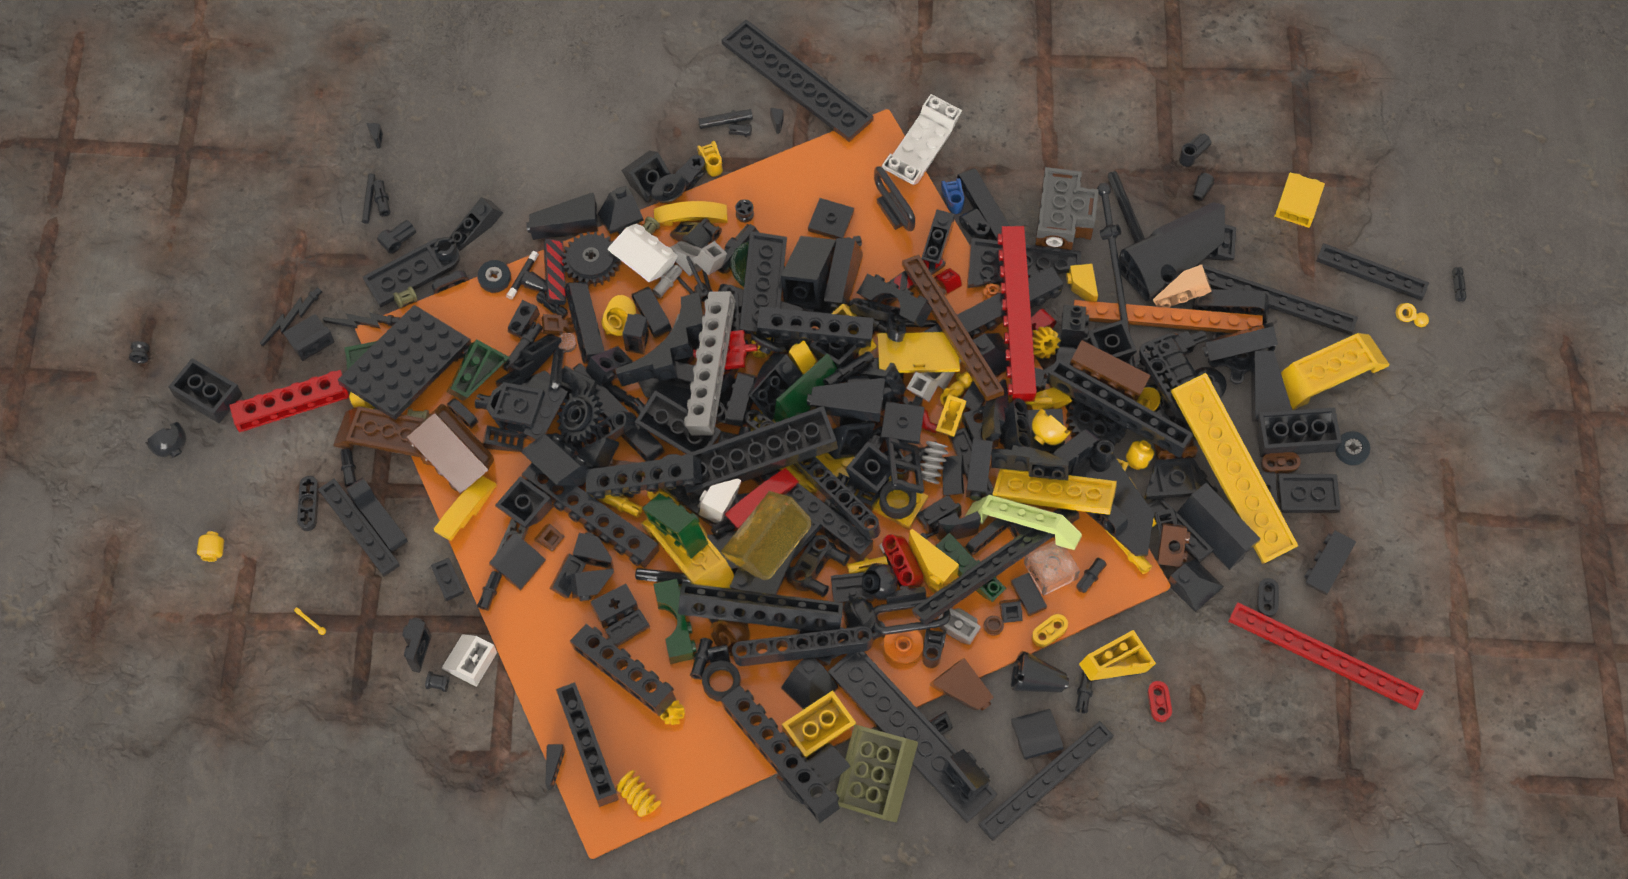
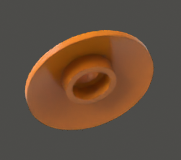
M917 630L885 635L883 646L890 659L897 663L906 664L915 661L921 655L924 642L920 632ZM903 643L906 645V648L901 649L899 645Z

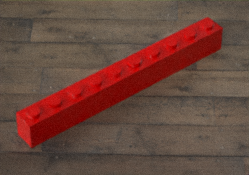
M1002 226L1001 234H998L997 241L998 245H1001V250H999V261H1002L1000 277H1003L1004 283H1001V294L1005 296V299H1002V310L1006 311V316H1003V327H1007V332L1004 333V344H1008V349L1005 350V360L1009 361V366L1006 367V376L1010 378L1007 391L1008 395H1011L1012 401L1020 398L1024 402H1035L1036 380L1024 226Z

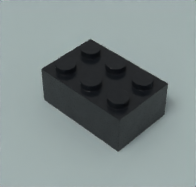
M193 358L168 386L175 398L217 423H220L230 411L229 405L234 404L243 395L237 384Z

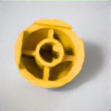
M1041 408L1032 421V430L1036 434L1034 439L1042 445L1044 443L1049 445L1060 444L1071 432L1066 430L1067 428L1054 417L1048 416L1045 413L1046 411Z

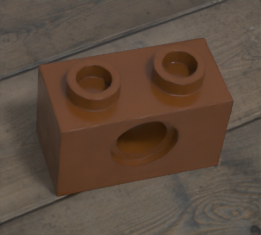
M1162 523L1157 558L1158 564L1181 567L1182 562L1186 563L1187 551H1184L1185 543H1189L1190 532L1187 531L1186 526ZM1173 540L1180 543L1179 548L1176 550L1169 548V543Z

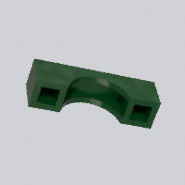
M677 579L654 584L658 608L670 612L677 619L676 629L665 639L670 664L692 660L694 657L693 652H697L695 641L690 640L689 634L693 633L690 621L686 622L685 615L678 614L682 585H678Z

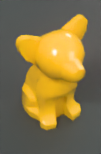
M968 371L962 374L957 373V382L944 389L940 396V401L943 405H945L948 395L960 398L964 389L970 387L973 379Z

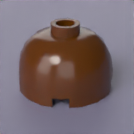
M717 619L711 625L714 631L711 633L712 639L717 646L727 644L728 652L731 653L729 656H733L732 648L734 644L750 640L747 623Z

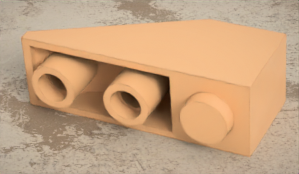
M1199 265L1183 271L1153 299L1156 307L1170 308L1171 306L1185 303L1188 300L1212 292L1203 266Z

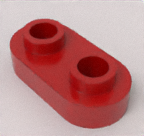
M1154 681L1150 684L1147 691L1151 716L1158 722H1165L1172 714L1169 689L1164 682ZM1154 691H1159L1161 695H1155ZM1162 710L1164 715L1158 714L1157 711Z

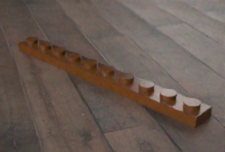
M920 255L902 260L903 268L921 297L927 299V304L933 308L931 311L932 315L984 399L989 401L1004 395V389Z

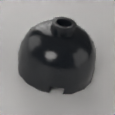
M179 422L170 424L171 429L163 428L147 439L148 442L145 443L153 454L158 457L171 456L174 458L182 453L181 448L185 445L186 433Z

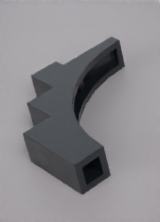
M699 292L681 297L679 318L663 342L644 357L616 368V374L622 387L655 377L658 378L659 382L678 377L675 361L693 356L691 340L698 339L703 329L702 317L705 315V309Z

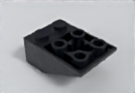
M774 352L762 365L748 396L766 417L773 420L776 399L803 375L787 354Z

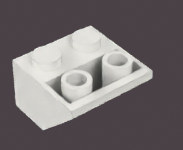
M462 634L442 666V670L477 687L496 656L497 651L493 644L477 636Z

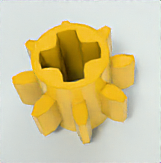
M675 700L660 717L665 721V724H680L679 719L684 718L685 709L682 704H679V700Z

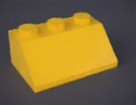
M832 690L782 724V732H785L790 739L791 745L793 747L796 746L802 753V756L806 758L854 726L856 722Z

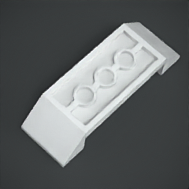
M930 94L922 107L919 117L893 155L889 154L882 168L912 185L917 184L950 136L962 110Z

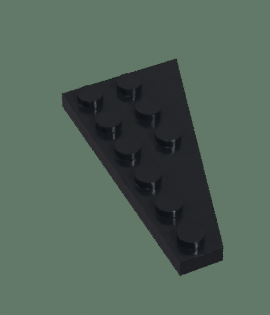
M971 238L967 288L985 286L990 283H1004L1003 277H1000L1002 261H999L1001 245H998V241ZM1026 244L1028 278L1050 267H1053L1057 274L1068 273L1070 266L1081 265V251Z

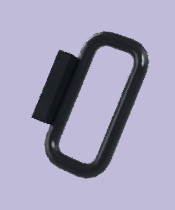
M880 166L874 169V182L882 195L877 198L878 206L895 230L903 226L907 231H913L916 221L913 210L887 172ZM882 180L884 181V183L887 185V187L889 188V190H890L891 192H888V191H887V189L885 188V186H884L883 183H882Z
M925 586L897 590L890 595H886V604L874 607L876 622L872 629L877 634L890 635L941 627L949 622L951 618L950 609L943 613L942 618L935 619L926 626L922 622L882 627L878 622V614L912 609L928 599Z

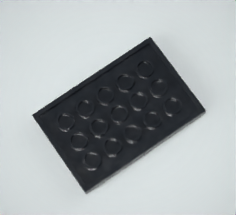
M413 305L338 379V383L396 420L471 345V339L416 305Z

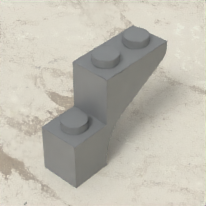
M679 241L670 247L678 255L675 262L689 276H692L693 272L686 259L687 256L690 257L697 272L703 269L708 275L720 269L727 256V253L715 241L702 249L684 241Z
M915 372L907 389L913 394L930 401L937 387L947 388L955 372Z

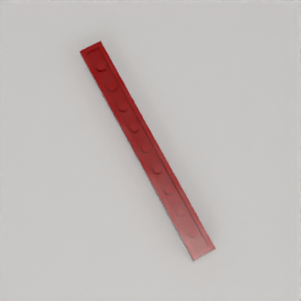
M1237 602L1228 622L1406 707L1416 710L1424 690Z

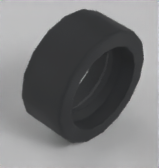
M891 481L887 482L880 491L879 505L881 510L893 519L908 517L916 507V492L901 489V491L908 494L909 503L903 508H893L888 505L886 497L889 492L900 489L893 488Z
M719 660L712 662L705 668L702 675L704 691L709 698L715 701H721L720 699L740 686L741 683L738 669L728 661ZM725 670L732 675L733 685L729 690L723 692L713 690L709 681L714 672Z

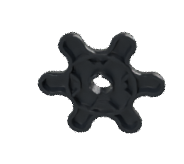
M1214 332L1213 338L1227 334L1225 332ZM1276 345L1266 348H1268V351H1274ZM1254 351L1246 352L1247 357L1238 358L1237 355L1210 361L1208 357V363L1212 368L1220 366L1229 368L1231 370V382L1238 385L1243 382L1244 374L1251 372V354Z

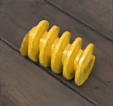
M632 770L620 780L616 789L618 792H622L623 798H627L628 804H633V810H638V816L643 817L653 812L661 804V800L653 802L656 795L648 796L651 789L643 790L646 783L638 784L641 777L633 778L635 770Z

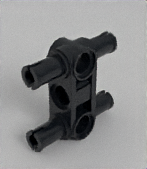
M815 535L807 543V548L795 566H789L785 577L797 590H810L821 597H825L829 591V586L815 579L829 559H833L845 566L850 559V554L837 549L835 544L830 542L826 536ZM820 546H826L823 549H818ZM799 577H805L801 581L797 580Z

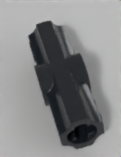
M746 224L735 238L732 237L727 242L724 249L727 256L722 267L718 269L720 273L727 274L738 260L741 261L748 253L750 231L759 232L755 226Z

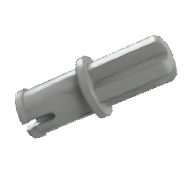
M674 265L665 276L661 277L660 282L652 290L653 294L661 298L674 285L673 282L682 273V269L678 265Z

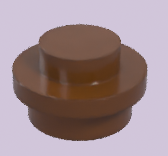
M990 616L985 620L984 630L989 635H999L1003 631L1004 623L1001 618Z

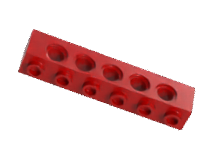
M341 370L331 371L320 377H312L301 383L296 382L282 389L277 388L266 394H258L247 400L236 401L234 404L229 405L234 424L240 433L349 398L348 390L338 383V379L343 374Z

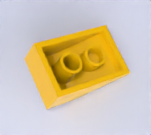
M911 529L908 544L923 573L928 588L933 593H936L957 578L959 564Z

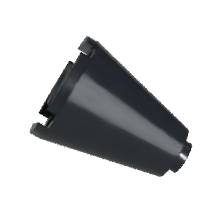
M1026 651L1019 653L1016 659L1019 663L1017 667H1013L1011 676L1012 690L1062 692L1064 689H1067L1069 678L1065 672Z

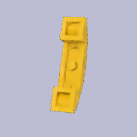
M688 201L672 203L654 209V219L659 222L660 226H673V222L698 221L705 218L709 219L711 224L728 223L727 205L721 203Z

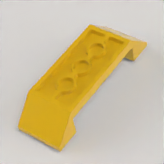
M1357 333L1293 362L1281 372L1291 408L1295 410L1308 404L1312 396L1368 370L1375 373L1388 367L1390 364L1369 334Z
M648 518L641 522L642 527L650 537H655L692 584L730 589L735 575L725 558L706 535L705 537L709 544L691 559L687 556V552L682 545L677 547L674 544L676 540L669 534L665 536Z

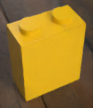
M1290 172L1274 217L1310 228L1325 183Z

